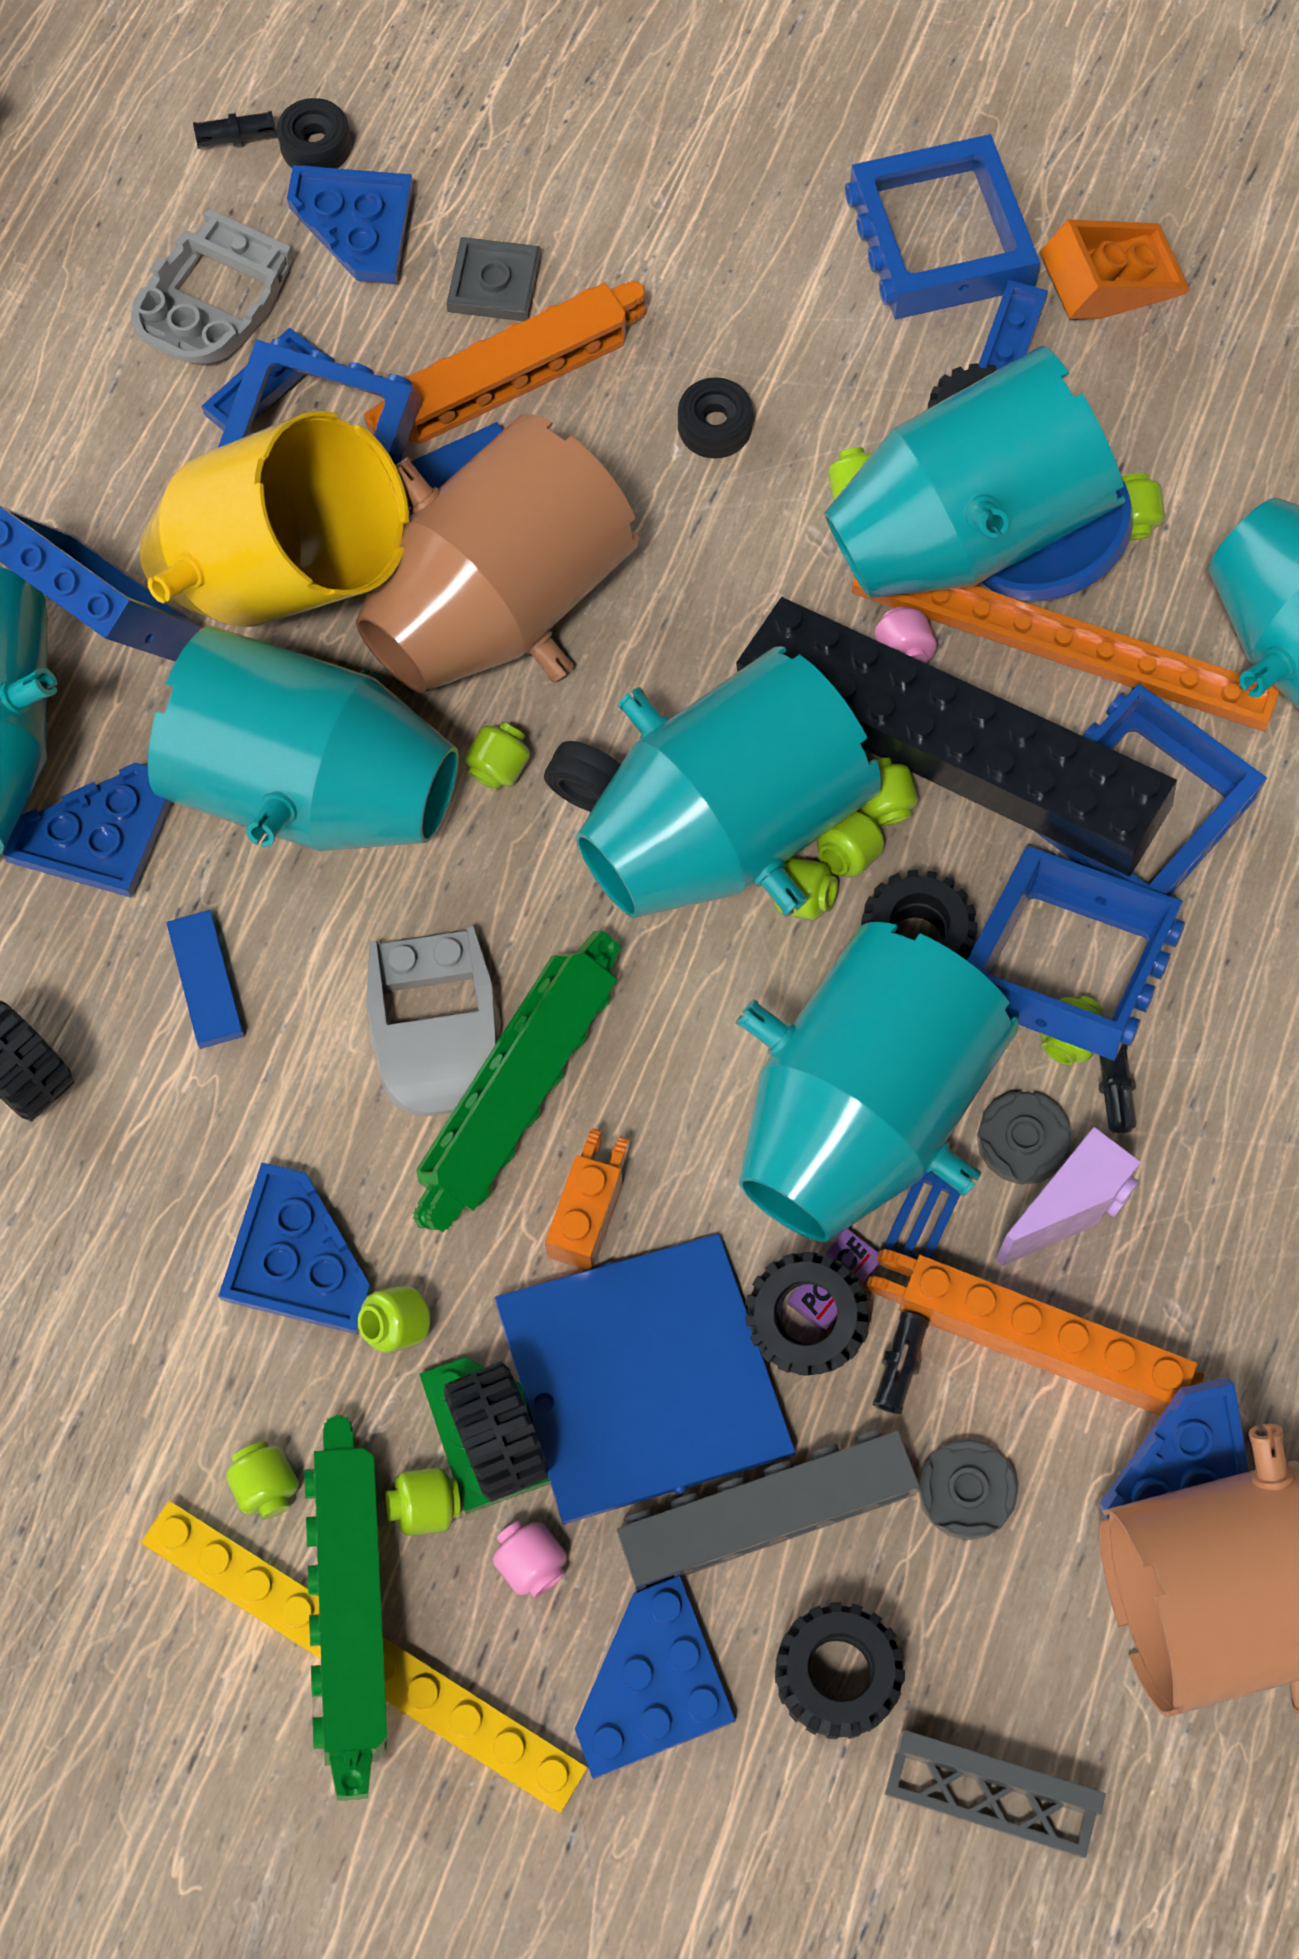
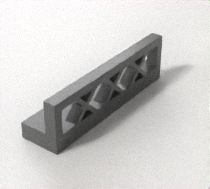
M903 1730L900 1733L884 1794L1081 1858L1087 1857L1095 1818L1097 1815L1102 1814L1106 1797L1104 1792L907 1730ZM905 1758L925 1763L936 1784L921 1793L898 1787ZM936 1767L953 1772L954 1774L942 1780ZM961 1776L975 1779L986 1800L970 1809L957 1806L946 1785ZM986 1783L1004 1788V1790L992 1796ZM940 1789L946 1802L928 1797V1795ZM1012 1791L1025 1795L1036 1816L1020 1825L1007 1822L996 1803V1800ZM1036 1799L1055 1805L1042 1811ZM989 1805L996 1818L977 1811ZM1062 1807L1083 1813L1077 1843L1058 1838L1046 1816ZM1039 1821L1046 1834L1027 1827Z

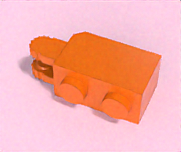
M594 1128L589 1132L581 1156H575L545 1240L548 1258L585 1270H592L596 1263L622 1185L621 1171L630 1145L629 1139L619 1137L618 1141L614 1144L609 1165L595 1161L596 1154L602 1144V1131Z

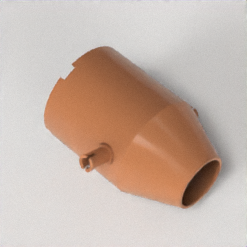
M532 414L519 416L439 489L437 487H430L411 463L409 457L396 465L405 489L407 501L411 505L409 508L411 512L409 523L403 525V536L400 545L405 550L393 574L379 587L368 592L356 619V626L364 643L376 659L408 688L422 693L520 658L524 653H531L552 682L566 675L564 669L570 671L573 668V662L566 657L550 637L552 635L550 629L636 549L639 543V535L637 533L632 535L630 523L636 518L625 495L609 472L572 435L564 440L549 430L553 425L551 421Z
M1262 1424L1264 1436L1260 1435V1428L1258 1426L1249 1430L1256 1470L1109 1508L1103 1511L1104 1516L1110 1515L1109 1519L1099 1521L1102 1565L1118 1627L1128 1625L1137 1649V1653L1129 1655L1132 1666L1148 1698L1160 1714L1165 1717L1286 1684L1291 1686L1293 1710L1299 1714V1461L1286 1460L1283 1441L1284 1432L1279 1425Z

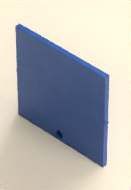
M719 1234L613 1264L606 1262L599 1268L495 1297V1304L528 1413L548 1464V1478L562 1525L671 1492L681 1494L688 1487L795 1455V1450L758 1346H754L750 1339L752 1333L750 1326H746L745 1316L748 1315Z

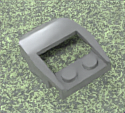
M207 209L203 213L206 223L195 234L186 230L175 241L177 248L166 259L160 257L151 268L153 273L151 281L147 287L140 289L131 311L132 324L139 337L147 345L173 358L198 364L215 363L229 357L253 334L270 314L292 263L291 246L211 209ZM202 254L264 283L261 295L256 302L254 301L251 304L243 320L178 290Z
M474 926L467 927V931L381 944H377V941L370 942L366 999L370 1046L373 1048L384 1092L396 1107L409 1114L433 1116L452 1113L500 1038L501 1027L503 1026L501 1010L498 1006L491 977ZM474 979L478 1011L387 1025L384 992Z

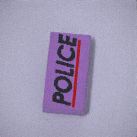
M848 1229L841 1233L825 1253V1255L846 1264L861 1279L862 1286L880 1265L878 1260H876L879 1253ZM807 1284L799 1286L787 1301V1305L823 1333H826L837 1319V1307L834 1299L825 1289L817 1285Z

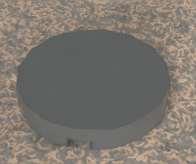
M1011 1092L995 1100L984 1112L977 1133L979 1153L987 1167L1003 1180L1020 1185L1040 1183L1054 1176L1068 1158L1071 1147L1070 1122L1062 1109L1046 1096L1036 1093L1031 1095L1028 1093L1021 1094L1022 1092Z
M972 1439L950 1441L934 1452L922 1469L919 1481L920 1487L918 1489L921 1508L932 1525L948 1536L963 1540L986 1538L1002 1528L1015 1509L1018 1494L1015 1471L1008 1460L1006 1462L1005 1458L998 1453V1450L990 1444Z

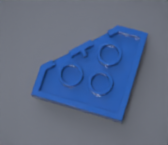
M293 165L287 194L289 209L356 281L397 284L413 190L412 174Z
M133 763L120 769V774L98 785L92 782L61 796L63 801L38 812L37 809H33L21 815L6 845L3 857L6 862L131 898L171 802L153 793L148 778V766Z
M261 1162L218 1297L224 1302L359 1335L358 1315L366 1297L372 1292L370 1284L320 1199L307 1173Z
M1228 1377L1183 1387L1178 1390L1101 1501L1103 1520L1109 1519L1110 1516H1104L1103 1511L1106 1509L1249 1471L1235 1384Z
M680 1576L632 1595L576 1724L575 1731L593 1780L728 1726L736 1721Z

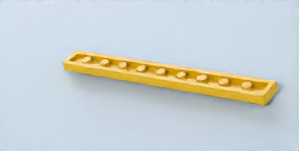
M168 1501L140 1543L321 1660V1647L310 1646L309 1615L319 1614V1596H309L306 1587L171 1501ZM383 1637L385 1698L387 1703L559 1814L563 1813L586 1774L588 1767Z

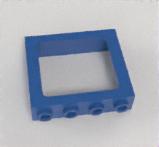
M991 134L852 164L850 182L845 184L846 200L850 208L855 207L856 225L861 240H867L869 246L868 261L871 271H878L880 277L879 291L881 300L884 305H890L895 320L1003 296L1008 280L1035 287L1040 261ZM974 170L1005 253L917 273L908 272L878 191Z
M256 339L218 448L248 436L270 371L274 366H282L383 397L385 404L373 436L383 445L395 466L401 462L422 399L412 386L413 383L402 376L389 374L388 378L374 375L372 369L359 363L350 362L347 367L334 363V358L319 351L312 350L310 355L297 352L295 346L279 339H272L271 343Z
M0 506V562L105 639L176 662L189 640L201 629L200 625L168 602L161 603L157 601L146 586L76 536Z
M1138 683L1128 695H1125L1123 692L1120 693L1109 706L1106 712L1109 716L1101 725L1094 722L1085 731L1083 736L1113 750L1127 733L1137 732L1224 796L1225 799L1149 885L1133 873L1129 877L1042 834L1039 835L1075 863L1171 896L1258 798L1267 777Z
M1027 846L967 961L990 979L1010 1002L1005 1009L1010 1020L1013 1017L1018 1018L1019 1025L1115 1061L1122 1044L1131 1046L1141 1021L1135 1018L1137 1011L1140 1010L1146 1013L1156 989V986L1150 984L1153 977L1161 980L1171 956L1170 953L1165 952L1167 946L1176 948L1185 926V922L1178 919L1183 901ZM1038 899L1146 939L1147 945L1112 1020L990 975L1029 900Z

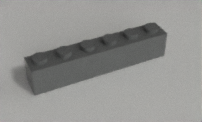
M883 1428L875 1429L856 1438L858 1444L843 1450H839L837 1444L826 1446L810 1454L812 1461L794 1467L791 1460L780 1462L764 1470L766 1477L748 1483L745 1477L734 1478L718 1485L719 1493L700 1499L698 1493H692L670 1503L671 1510L657 1515H653L652 1509H647L624 1518L625 1526L617 1528V1534L636 1592L680 1576V1578L915 1496L920 1486L899 1431L885 1434Z

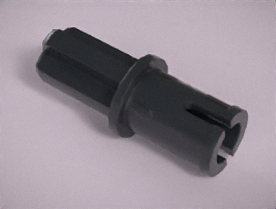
M1122 1044L1115 1061L1099 1055L1102 1082L1099 1083L1098 1088L1100 1093L1105 1096L1108 1127L1113 1133H1129L1137 1124L1132 1093L1136 1088V1081L1130 1077L1127 1055L1128 1046Z

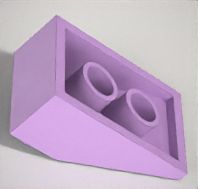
M1093 1127L1007 1233L995 1261L1004 1266L1098 1225L1106 1213L1115 1218L1130 1199V1194L1139 1184V1181L1133 1176L1141 1162Z

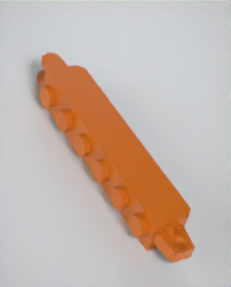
M631 280V282L627 281V284L623 283L610 289L606 282L592 289L582 290L575 297L559 305L549 306L536 316L521 323L511 324L504 331L488 339L476 341L467 349L448 358L438 359L431 366L417 373L403 376L413 383L412 386L422 399L408 439L409 442L425 443L623 347L626 339V327L636 323V320L640 321L646 315L645 301H643L645 299L644 285L637 282V280ZM385 400L364 413L365 424L372 435H374Z
M880 1250L876 1259L879 1264L911 1277L908 1286L904 1287L876 1276L869 1277L866 1285L869 1291L901 1304L899 1311L923 1316L930 1321L929 1325L1160 1416L1180 1388L1204 1383L1202 1380L1205 1374L1196 1370L1198 1363L920 1254L918 1260L895 1251Z

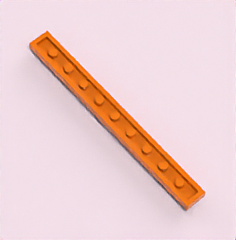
M856 578L852 584V594L894 608L908 607L920 610L926 615L927 619L1135 688L1139 683L1156 696L1264 732L1269 724L1279 691L1274 686H1271L1260 697H1252L1248 693L1258 684L1256 682L1244 691L1240 685V673L978 586L869 598Z

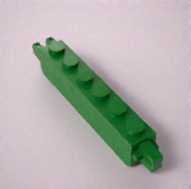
M593 931L575 953L559 954L550 957L416 1169L418 1183L426 1188L417 1203L418 1207L414 1208L415 1211L412 1213L414 1214L412 1219L415 1220L418 1228L445 1232V1230H449L450 1226H453L452 1222L457 1220L462 1210L474 1211L476 1207L482 1205L492 1191L491 1183L500 1168L507 1165L515 1155L517 1149L516 1142L524 1129L530 1127L538 1118L541 1110L539 1105L547 1092L560 1082L564 1075L563 1067L572 1052H575L583 1045L588 1035V1026L595 1015L605 1009L611 999L610 991L618 979L610 974L621 946L605 932Z
M338 1414L329 1419L327 1418V1422L324 1423V1451H314V1469H304L305 1499H315L316 1516L306 1517L307 1547H317L318 1565H307L308 1595L319 1596V1614L309 1615L310 1646L321 1647V1665H311L312 1697H322L323 1716L312 1717L314 1750L324 1749L325 1766L330 1765L337 1801L368 1798L372 1762H377L387 1751V1719L374 1456L364 1448L354 1449L351 1421H348V1417L345 1418Z

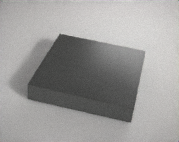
M461 237L446 303L447 312L516 321L527 320L541 258L540 246Z

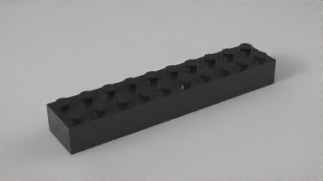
M784 597L779 599L736 662L738 672L770 649L778 646L785 647L786 652L783 655L791 659L800 654L829 680L850 707L867 736V739L860 743L864 750L881 758H890L893 764H904L909 768L910 772L1129 877L1134 872L1173 807L1177 779Z

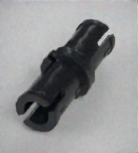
M272 110L236 117V113H229L228 118L198 123L193 122L198 149L233 143L234 147L242 146L241 141L276 137Z
M901 1312L890 1351H885L881 1362L885 1365L876 1398H874L872 1404L876 1408L892 1414H902L903 1404L912 1377L919 1374L921 1362L918 1361L926 1329L930 1324L928 1319L910 1312ZM904 1345H908L899 1380L896 1382L894 1377Z

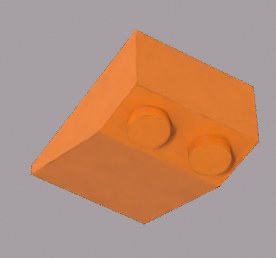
M1067 219L1040 251L1048 273L1063 302V306L1071 319H1102L1182 296L1190 290L1159 223Z

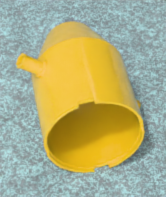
M312 411L300 414L199 455L185 463L175 473L150 518L140 541V561L143 572L148 580V588L152 596L161 603L169 601L219 622L238 627L260 626L369 592L379 587L393 574L403 556L405 548L400 547L403 525L409 523L405 489L399 472L388 452L376 437L362 425L353 426L338 418L337 413L328 411Z

